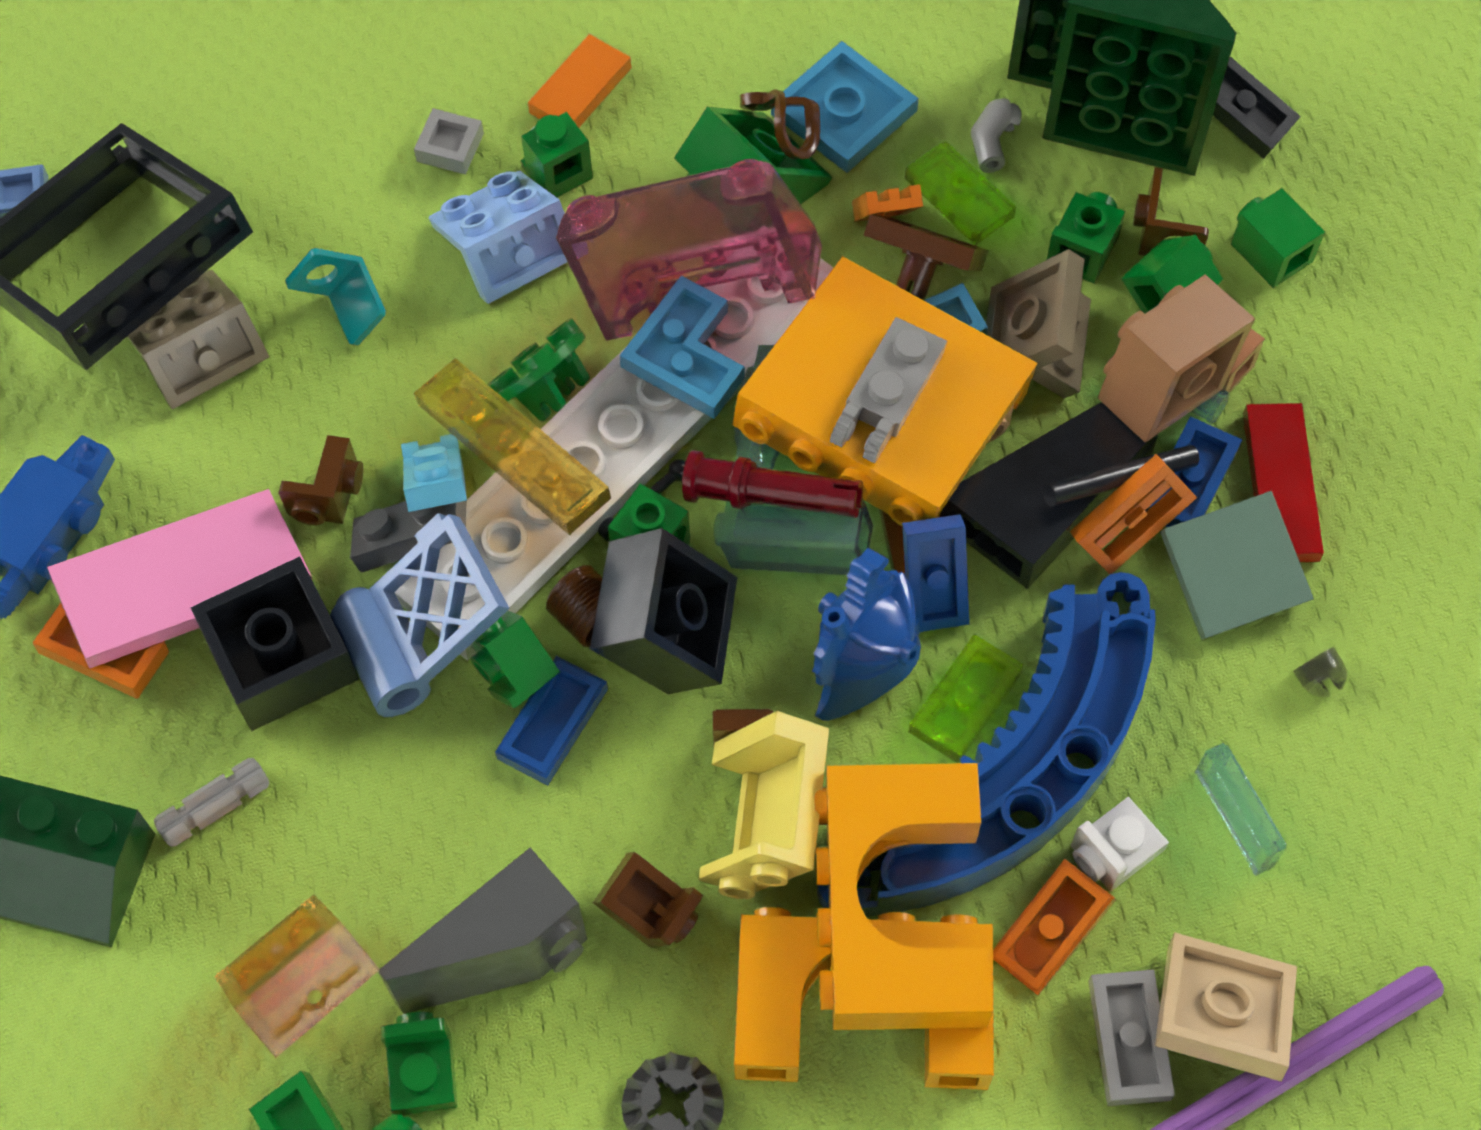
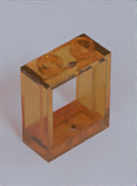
M313 894L214 977L236 1012L276 1058L380 969L340 920ZM313 990H320L322 993L321 1000L315 1004L309 1003L307 1001L308 994Z

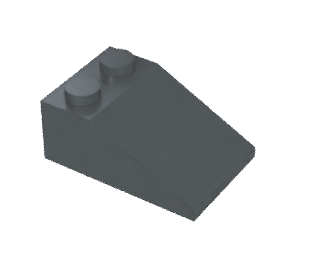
M529 848L380 968L378 973L403 1014L539 980L550 970H553L555 973L565 970L582 954L584 950L582 944L588 939L579 903L536 853Z

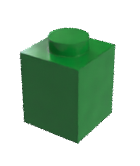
M1281 188L1265 199L1261 197L1252 199L1240 210L1236 218L1238 224L1231 245L1274 288L1314 262L1325 231Z
M1196 235L1163 239L1129 270L1121 280L1140 310L1146 314L1158 306L1163 297L1178 285H1182L1185 288L1205 274L1217 285L1223 278L1213 263V257L1209 249L1200 242Z

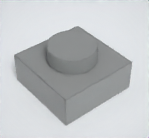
M433 108L414 148L416 161L466 174L484 135L482 121Z

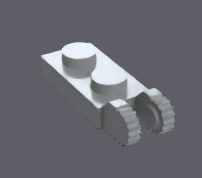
M895 317L847 398L845 408L836 422L829 442L843 447L845 442L851 438L856 424L861 420L875 427L874 432L870 433L864 445L863 458L876 463L891 436L896 437L942 358L947 340Z

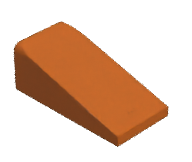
M1064 859L993 949V960L1036 995H1039L1116 901L1115 897L1068 860Z

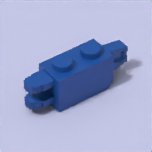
M81 435L56 461L44 455L26 459L1 492L0 575L4 577L0 581V619H6L8 615L10 616L29 591L39 594L47 582L51 580L47 567L66 561L69 552L80 537L89 533L97 524L101 509L104 506L97 492L115 461L110 449L103 444Z

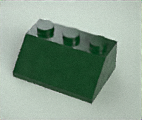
M0 776V919L112 947L155 837V832L137 809Z

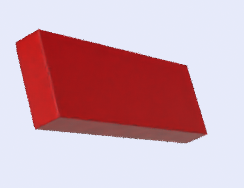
M1302 403L1246 404L1243 420L1253 495L1255 497L1272 491L1299 562H1320L1324 550Z

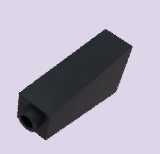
M1100 402L963 480L940 512L941 517L960 514L966 527V543L1028 589L1074 539L1070 531L1116 490H1110L1051 507L1046 503L1043 496L1044 485L1150 456L1153 453L1159 434L1145 443L1108 407Z

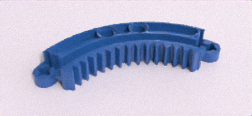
M1119 572L1104 578L1096 594H1075V585H1063L1061 589L1048 594L1042 616V622L1045 623L1042 635L1043 646L1036 673L1031 678L1028 692H1024L1021 696L1018 710H1012L1009 713L1005 729L997 727L994 730L991 745L981 742L977 747L975 760L965 755L959 760V763H978L981 826L976 843L904 845L890 849L876 857L866 867L857 886H870V872L881 870L877 901H870L872 888H857L859 903L866 917L931 906L970 892L1009 872L1044 847L1074 819L1101 785L1120 752L1141 701L1152 659L1156 622L1155 610H1150L1149 592L1147 586L1140 578L1130 573ZM1114 593H1123L1125 601L1131 602L1127 614L1119 615V606L1117 602L1112 601ZM1072 753L1084 754L1093 761L1095 767L1079 769L1073 766L1066 756ZM1016 811L1030 812L1036 816L1040 825L1031 829L1019 827L1013 822L1010 814ZM817 885V896L820 905L823 908H829L828 885Z

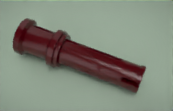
M692 450L686 459L683 470L682 494L687 502L696 503L699 498L730 502L732 508L744 509L745 507H750L752 503L857 518L863 501V482L861 480L836 479L798 472L770 470L757 467L756 462L751 461L747 457H739L736 462L705 458L703 452Z

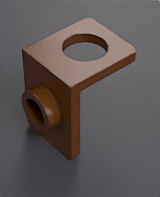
M1154 168L1148 194H1138L1133 219V226L1142 227L1138 255L1146 256L1157 244L1170 236L1184 237L1196 235L1200 242L1206 246L1209 234L1207 227L1156 219L1163 168Z

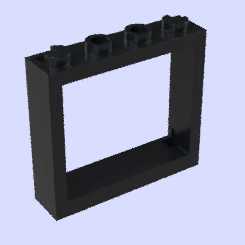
M120 123L0 218V306L83 369L87 370L252 234L253 231L230 191L130 127ZM123 139L127 146L126 148L122 147L121 145H118L113 150L111 149L115 144H117L120 140ZM140 176L190 208L58 317L10 282Z

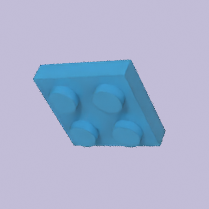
M843 41L837 44L783 91L785 97H806L818 103L820 108V140L816 150L846 173L917 112L919 99ZM775 107L771 109L772 116L775 115ZM786 107L785 125L805 140L804 107Z

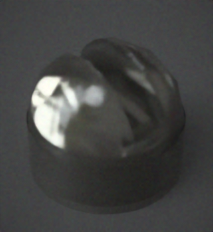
M1334 647L1317 655L1293 671L1302 687L1316 697H1330V692L1324 683L1327 679L1330 678L1339 690L1343 689L1347 680L1345 664Z

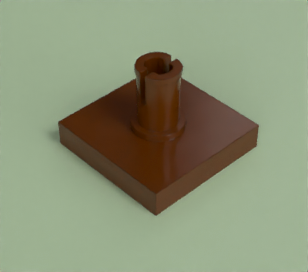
M870 214L863 235L902 248V252L906 254L896 286L909 293L911 291V294L922 300H925L937 264L943 265V263L966 271H982L989 251L882 215Z

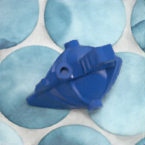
M867 548L860 557L853 559L851 562L850 571L846 576L848 577V581L845 584L847 589L839 596L832 592L826 594L818 607V612L822 614V621L820 624L819 642L813 653L815 661L812 672L815 673L816 683L823 686L815 714L816 717L823 721L840 718L877 700L903 681L913 670L920 657V619L916 617L914 595L909 579H906L905 574L902 572L898 573L896 570L885 571L884 568L888 565L889 559L871 548Z

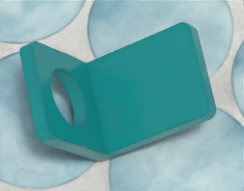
M313 248L285 279L287 288L290 290L329 296L347 340L351 345H360L386 315L384 305L365 262L360 256ZM322 265L335 266L334 270L323 278L315 280L307 278L309 272L316 267Z

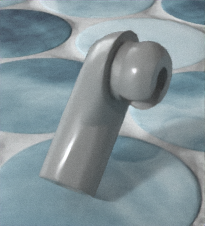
M1006 98L995 99L989 102L971 128V138L979 168L986 173L995 172L1003 168L1005 158L999 137L1003 131H1013L1014 124L1019 125L1021 122L1022 114L1019 106L1010 103Z

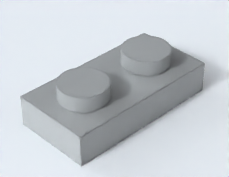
M1154 970L1091 975L1088 983L1107 1106L1171 1101L1175 1094L1167 1049L1155 1046L1160 1002Z

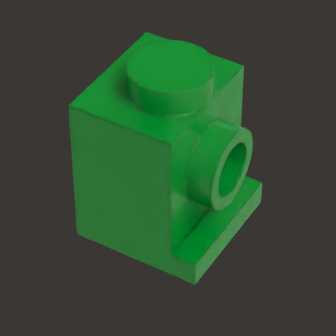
M567 112L559 116H544L538 120L529 132L521 135L524 158L521 160L522 168L533 181L556 198L593 179L589 140ZM567 160L572 167L554 176L553 166Z
M1075 192L1058 226H1055L1051 234L1046 260L1070 249L1085 259L1082 279L1095 284L1120 235L1126 211L1118 209L1115 200L1105 193L1092 192L1086 196Z
M511 611L503 614L470 644L476 652L470 657V660L479 674L491 685L488 691L493 698L514 709L560 673L524 618Z

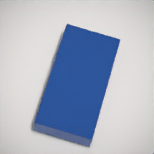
M558 656L554 658L553 662L560 673L530 696L495 751L498 760L547 786L608 690L607 681Z

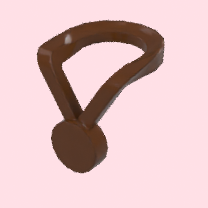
M774 89L769 93L748 92L740 95V108L743 110L766 111L775 107V136L779 147L786 156L793 160L808 159L816 152L820 140V108L816 101L806 97H785V93L778 89ZM786 107H804L806 137L799 149L792 145L786 133Z

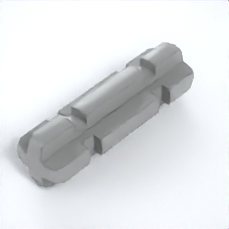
M247 758L231 768L234 774L228 778L224 774L220 775L182 799L181 801L184 805L176 810L174 806H171L157 815L154 819V824L164 841L170 847L177 846L193 836L190 832L191 829L198 826L202 830L242 804L240 798L246 794L249 798H252L265 790L269 785V780L260 764L254 758Z

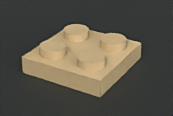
M1174 932L1167 949L1155 1046L1282 1082L1290 1062L1297 966Z

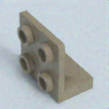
M213 270L203 273L127 336L143 358L164 399L172 410L270 357L243 303Z

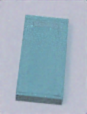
M1221 743L1206 750L1195 771L1197 777L1254 875L1256 876L1273 868L1284 853L1287 844L1229 746Z

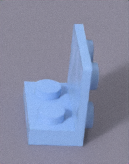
M521 171L500 173L491 178L486 187L469 196L460 195L449 199L441 206L440 211L429 216L432 227L461 251L479 296L487 304L581 255L560 200Z

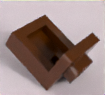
M327 435L314 485L281 481L278 493L289 516L308 525H321L325 521L343 524L350 495H357L359 493L363 480L362 461H357L350 438Z
M630 852L626 853L593 904L647 946L658 947L669 946L673 942L679 943L689 934L698 919V913L694 910L701 901L703 894L694 887L681 888L639 854Z

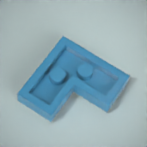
M681 275L620 354L621 368L715 419L745 378V366L704 345L728 313V300Z

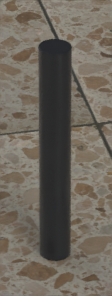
M1193 445L1157 454L1174 473L1196 467L1200 460L1198 450ZM1154 455L1045 484L1043 487L1044 499L1049 506L1053 507L1117 489Z

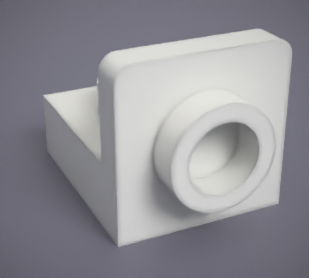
M1128 796L1093 824L1086 821L1076 830L1071 847L1074 850L1073 858L1080 870L1094 882L1100 880L1111 892L1161 854L1169 842Z

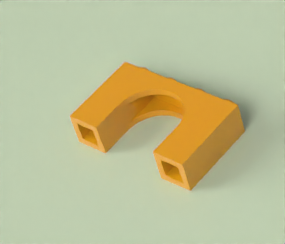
M978 763L827 766L825 787L815 793V810L820 814L819 825H826L827 847H816V885H828L829 908H818L817 910L818 947H830L831 970L819 971L820 1010L833 1011V1030L988 1028L994 1012L990 948H915L899 944L881 934L870 923L861 908L857 895V884L866 867L876 857L890 849L912 844L976 843L981 826Z
M764 907L756 909L754 915L741 914L734 1060L735 1080L798 1082L802 1004L809 989L819 978V971L831 969L830 947H818L817 913L816 917L791 916L789 910L783 908ZM888 912L880 914L878 920L868 919L881 934L905 946L915 948L989 947L993 994V924H978L977 918L961 914L944 916L940 919V922L915 921V916L903 912ZM993 1014L988 1028L925 1029V1087L988 1090L994 1076Z

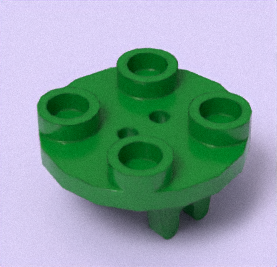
M572 318L566 320L546 337L548 342L540 347L536 342L531 344L510 362L516 371L509 367L488 383L485 388L499 405L516 397L538 420L545 421L551 415V410L546 403L555 412H559L566 405V401L561 393L568 396L575 390V384L570 377L579 386H584L590 379V375L575 352V349L583 342L586 335Z

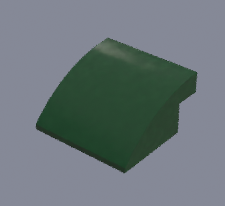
M1019 0L1007 79L1051 89L1042 139L1195 176L1237 33L1210 0Z

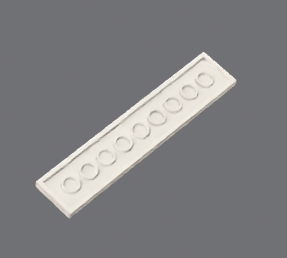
M763 216L694 281L696 284L728 300V313L704 343V345L745 366V378L728 402L742 389L834 268ZM624 349L467 499L466 529L510 608L508 611L516 613L598 532L599 526L605 519L613 517L624 506L640 483L645 485L712 419L708 415L621 368L620 354ZM453 543L444 545L440 549L436 573L452 574L456 553ZM410 577L394 592L400 604L411 612L418 580L415 577ZM434 580L428 614L444 616L450 582ZM466 584L460 619H470L485 605L478 589L474 585ZM427 621L426 626L440 637L442 623ZM469 645L460 655L468 661L476 652Z

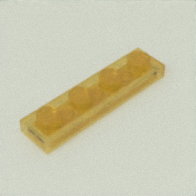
M456 358L414 392L418 405L568 535H571L611 499L609 487Z

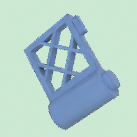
M437 513L414 535L418 543L370 589L357 587L346 591L338 598L336 605L331 610L330 617L348 650L353 665L377 714L380 716L394 717L402 715L423 703L431 690L429 682L510 609L465 525L458 516L451 514L446 516ZM451 540L456 549L452 574L436 573L440 549ZM410 577H415L418 580L412 612L404 611L394 592ZM434 580L450 582L444 616L428 614ZM466 584L476 586L485 602V605L468 620L460 619ZM426 622L442 623L438 648L427 656L422 647Z

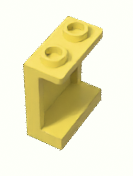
M775 711L714 743L712 765L742 774L733 853L701 866L699 872L700 881L719 886L718 892L726 897L750 899L755 897V893L771 886H784L788 883L789 879L814 870L820 814L815 810V793L823 789L829 728L780 711Z

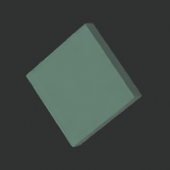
M1272 491L1160 531L1201 640L1314 599Z

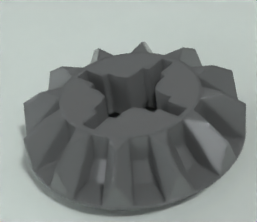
M670 1051L664 1056L645 1059L641 1067L627 1079L621 1108L627 1130H718L723 1117L724 1099L716 1074L703 1065L697 1057L690 1058ZM660 1082L663 1083L665 1088L669 1087L675 1095L683 1091L688 1093L695 1089L683 1103L685 1120L689 1125L684 1127L681 1120L676 1119L670 1112L664 1113L661 1116L657 1114L649 1119L650 1116L655 1114V1109L662 1104L660 1087L658 1085Z

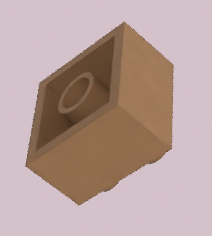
M1206 274L1185 288L1182 285L1174 287L1163 297L1158 306L1146 314L1143 311L1134 313L1121 326L1118 332V337L1121 340L1115 354L1104 367L1103 372L1106 374V378L1098 399L1146 443L1223 389L1255 318Z

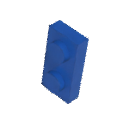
M1190 416L1174 449L1187 445L1195 446L1199 453V464L1196 467L1175 472V474L1195 494L1197 499L1168 523L1167 527L1207 513L1240 447L1242 439ZM1172 487L1168 489L1145 511L1147 512L1155 503H1157L1164 495H1166L1172 489Z
M961 515L902 523L906 579H909L914 595L916 617L920 619L919 632L970 625L966 527Z

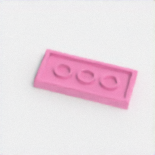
M269 489L47 567L89 669L200 628L190 607L299 556L312 579L311 573Z

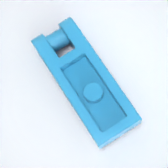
M457 433L440 436V442L419 446L418 441L401 444L403 455V490L408 512L467 501L463 461Z

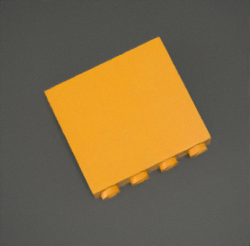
M842 256L739 391L732 425L740 429L751 441L758 444H766L789 457L797 467L804 471L815 472L820 476L829 478L861 480L863 482V500L889 514L897 524L902 526V523L939 517L940 512L1013 404V409L1016 410L1026 396L1038 363ZM895 317H898L947 340V345L942 358L896 437L891 436L876 463H873L863 458L864 445L870 433L874 432L875 427L859 420L851 438L845 442L843 447L829 441L836 422L845 408L847 398Z

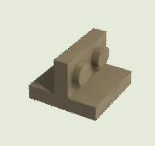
M1070 249L991 287L986 325L988 326L987 336L1037 362L1032 380L1062 398H1067L1080 392L1091 299L1081 293L1085 259Z

